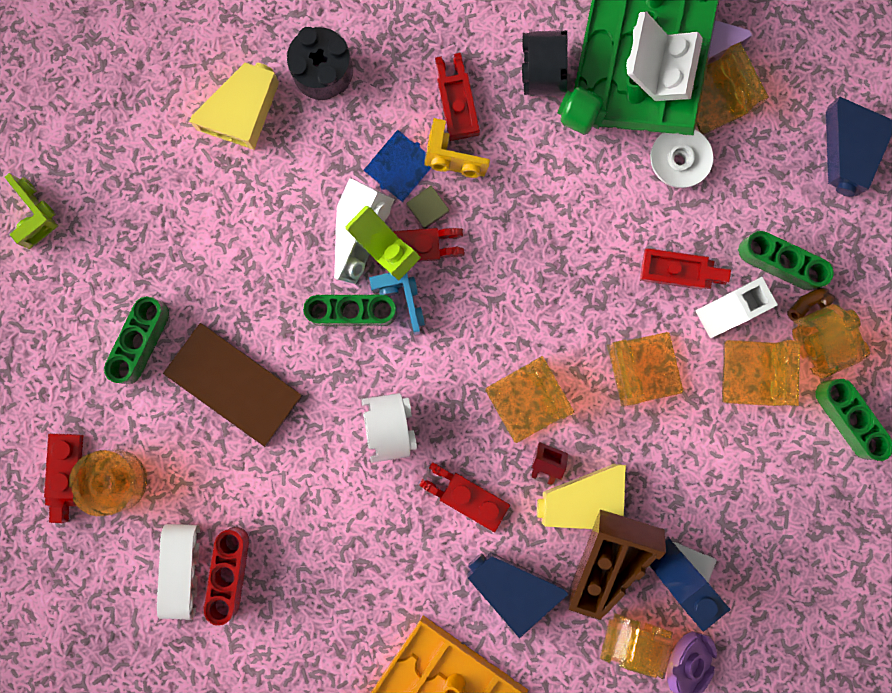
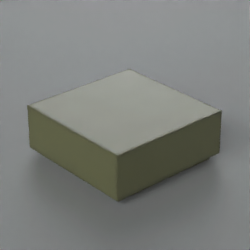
M432 185L406 203L423 229L428 228L449 213L448 207Z

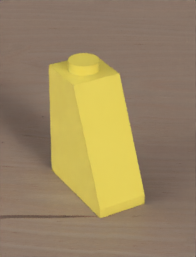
M245 62L191 116L189 122L197 131L255 150L279 85L273 69L262 63H256L254 66Z
M612 464L544 491L543 499L537 500V518H542V524L545 527L593 529L600 509L624 516L626 465Z

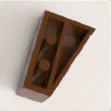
M600 509L570 586L568 610L601 620L626 594V589L636 579L640 580L646 574V569L656 558L660 560L666 553L665 529Z

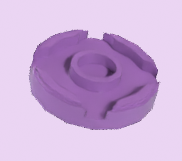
M692 631L684 635L676 644L670 655L667 667V682L673 693H703L708 687L715 672V667L711 665L712 657L715 659L717 657L714 641L709 636Z

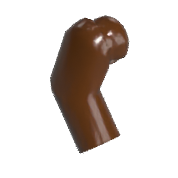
M820 287L800 296L787 311V315L792 321L799 322L815 304H818L822 309H827L835 301V296L828 292L829 289Z

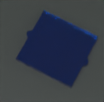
M397 130L363 171L380 184L381 190H388L403 203L431 167L424 165L426 152L420 148V143L412 142Z

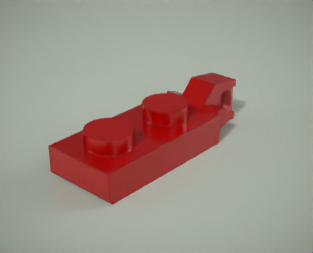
M646 248L643 253L640 281L700 290L711 289L712 283L726 285L727 282L729 283L731 270L714 267L715 261L709 260V257Z
M48 434L44 498L45 506H50L49 523L68 522L69 506H76L77 498H80L84 435Z

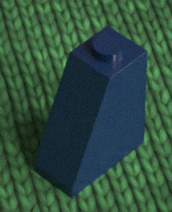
M838 97L826 110L828 184L837 187L836 191L839 194L853 197L869 190L892 137V119L845 98Z
M667 537L665 538L666 553L660 560L656 558L650 567L682 608L704 632L731 609L673 541Z
M491 552L486 557L482 553L479 554L468 565L470 571L467 573V578L519 638L568 595L561 584Z

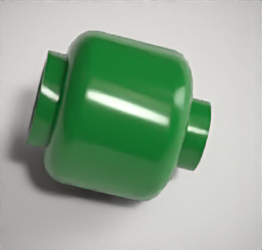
M577 87L573 92L567 91L557 114L561 115L562 125L586 135L593 127L599 129L607 112L602 110L603 98L582 87Z

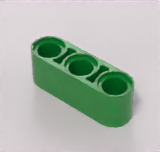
M757 231L743 239L739 244L738 251L743 261L803 290L818 289L829 284L833 279V267L827 260L768 232ZM752 241L760 245V255L753 252L751 248ZM781 255L788 258L789 268L782 266L780 262ZM810 268L816 271L818 276L817 282L810 278Z
M314 295L306 300L303 307L305 317L316 326H388L394 322L397 316L395 303L386 295ZM320 303L326 304V315L323 318L315 319L312 316L314 306ZM351 303L357 304L359 306L358 315L352 319L345 318L343 315L345 306ZM382 303L388 304L391 307L389 316L383 319L375 317L374 310L376 306Z
M146 296L138 299L133 305L105 362L104 373L111 382L133 384L141 377L169 318V309L162 301ZM155 305L157 307V314L153 319L148 320L146 312L150 306ZM141 333L143 343L139 348L135 349L133 338ZM127 362L129 371L122 378L119 374V367L122 363Z
M832 379L821 382L815 391L816 399L854 453L864 460L884 461L889 459L892 455V438L854 385L845 379ZM833 386H835L839 392V396L836 401H834L831 397L830 391ZM853 412L857 416L855 427L850 423V415ZM871 439L876 443V449L873 453L869 450Z

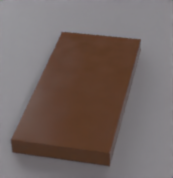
M199 323L163 372L166 377L264 447L269 444L303 396L203 323Z

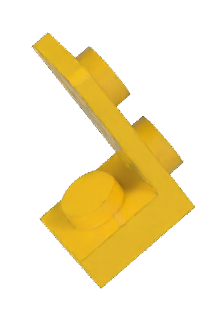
M434 118L429 134L424 165L440 172L449 170L459 172L469 178L484 177L488 170L490 159L447 150L449 133L444 132L446 120Z

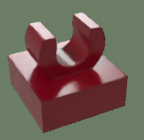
M539 442L531 466L533 469L532 478L536 479L538 473L542 472L549 475L547 482L549 485H552L556 478L562 480L567 467L568 453Z

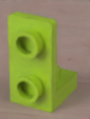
M8 173L5 179L34 214L32 217L21 220L17 224L16 229L9 235L16 244L31 249L58 227V224L53 220L56 214L45 201L39 202L33 195L37 190L25 177L19 179L13 174Z
M368 205L364 206L345 226V229L398 281L421 258L415 250L398 238Z

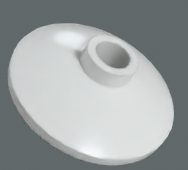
M697 130L694 131V135L662 133L652 146L650 154L651 166L657 177L665 184L675 188L692 187L700 183L709 174L713 164L712 147L707 138ZM676 155L684 158L683 165L675 163L674 157Z

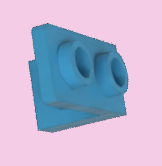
M390 273L369 277L374 294L380 293V295L392 296L399 293L398 288L404 287L414 335L421 334L419 327L424 326L425 322L421 307L415 308L412 296L418 295L415 277L408 278L407 273L399 281Z

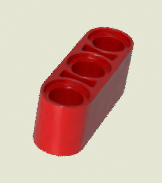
M231 527L219 533L214 542L204 604V616L210 624L215 626L224 625L237 614L240 607L249 549V536L240 527ZM228 535H234L238 539V550L233 551L227 547L226 538ZM223 567L232 570L234 574L233 582L228 583L222 579L221 570ZM217 600H222L228 605V615L220 614L217 611Z

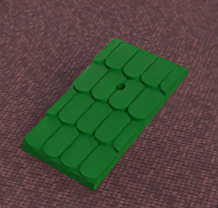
M592 0L574 89L582 87L603 98L602 110L607 113L600 127L694 135L720 0ZM640 12H648L667 35L698 32L703 37L691 99L655 101L628 76L627 60L631 55L634 41L633 30L637 25Z

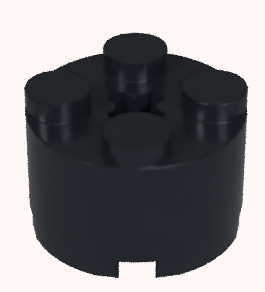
M304 27L290 43L287 51V65L296 86L304 95L316 100H327L341 94L348 88L353 76V66L346 41L338 33L323 27Z
M531 31L523 33L524 63H522V82L524 83V95H565L567 93L568 31Z

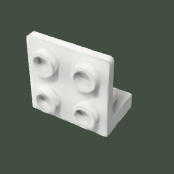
M640 12L637 25L633 30L634 41L631 55L627 60L628 76L655 101L691 99L703 37L698 32L667 35L648 12Z

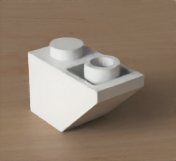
M760 277L696 310V313L709 337L712 338L768 311L778 304L763 277Z

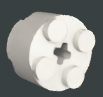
M397 393L362 399V406L369 405V411L363 413L368 448L375 449L376 451L375 456H370L371 463L410 457V450H416L417 445L414 430L408 431L406 418L412 417L409 398L402 399L401 394Z

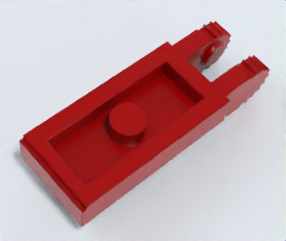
M461 53L453 54V64L457 75L446 77V67L442 56L435 57L438 74L437 84L447 132L449 133V142L480 136L468 73H465Z
M462 228L393 231L398 238L415 250L421 257L417 262L437 261L440 258L462 257L465 255L464 248L458 246L439 249V239L463 237Z
M432 462L429 469L436 475L450 480L447 488L443 491L436 487L434 483L422 479L419 486L439 497L441 502L495 533L510 504L455 472L453 474Z

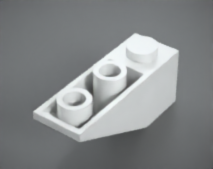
M351 178L337 206L334 278L356 284L364 272L365 264L370 254L345 229V226L366 205L372 208L385 222L395 199Z

